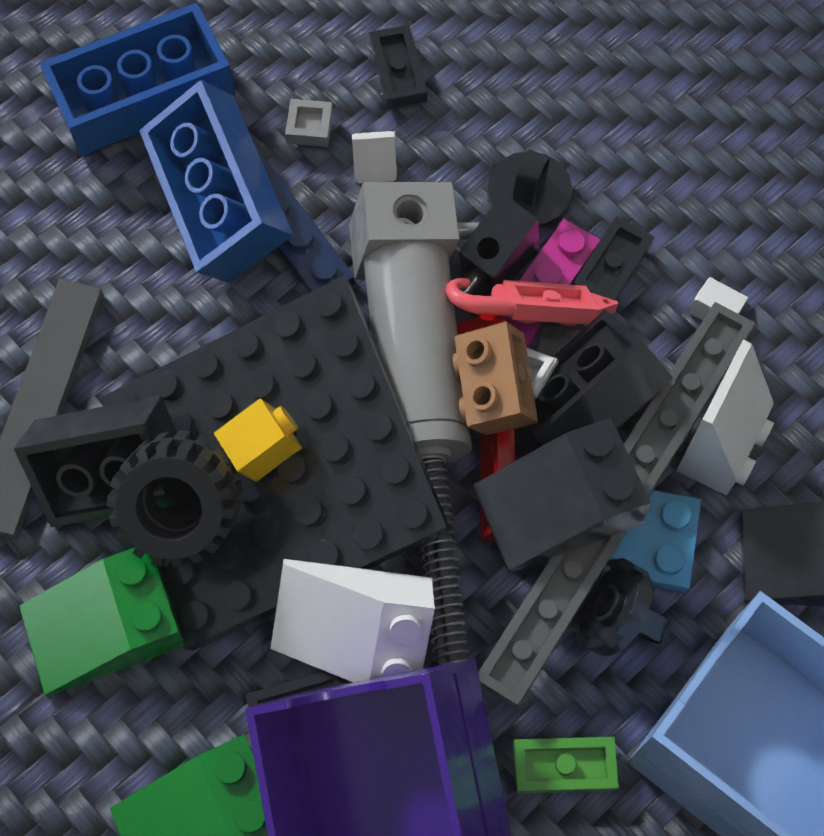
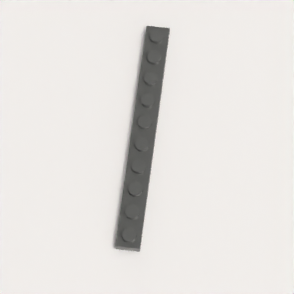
M714 302L669 374L673 379L650 402L624 443L648 497H650L719 386L743 340L746 341L755 326V322L717 302ZM628 530L550 559L479 670V680L483 689L513 708H519Z

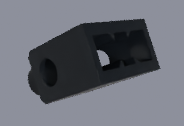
M502 194L459 251L462 274L458 278H468L471 281L469 287L460 288L459 290L470 295H479L484 289L491 294L496 284H503V280H513L540 250L539 219Z

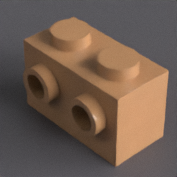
M506 321L454 336L456 353L453 354L452 358L453 367L457 377L461 380L463 397L459 399V410L467 427L487 436L538 423L524 333Z

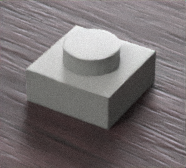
M290 99L285 132L286 143L328 147L333 116L332 102Z

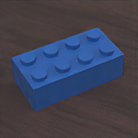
M197 2L39 63L50 93L80 157L139 134L141 128L200 80L235 96L230 65Z
M200 80L139 130L196 273L230 283L294 236L233 95Z

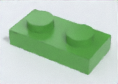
M615 737L514 739L513 741L516 794L616 791L619 788Z

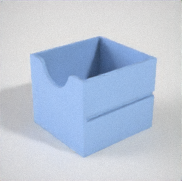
M759 591L723 632L627 763L719 836H824V637Z

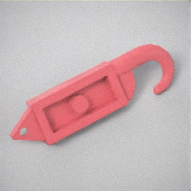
M468 278L453 279L446 287V295L450 302L462 310L475 314L510 316L512 320L526 324H532L537 321L557 322L565 326L590 324L604 310L610 314L615 313L618 306L617 301L591 293L587 286L503 280V284H496L493 287L491 296L470 295L460 291V288L470 286L471 281Z

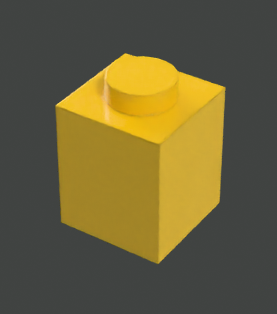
M261 398L214 432V435L236 470L255 482L302 448L293 432L298 430V426L283 406L275 409Z

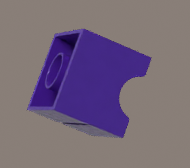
M475 659L307 691L245 708L268 836H511Z

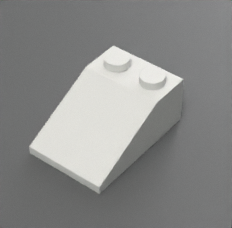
M743 340L676 470L726 496L735 482L741 485L745 484L756 460L748 456L754 444L760 447L763 446L774 425V422L767 419L774 402L752 343Z
M284 559L271 649L351 682L423 669L435 610L432 577Z

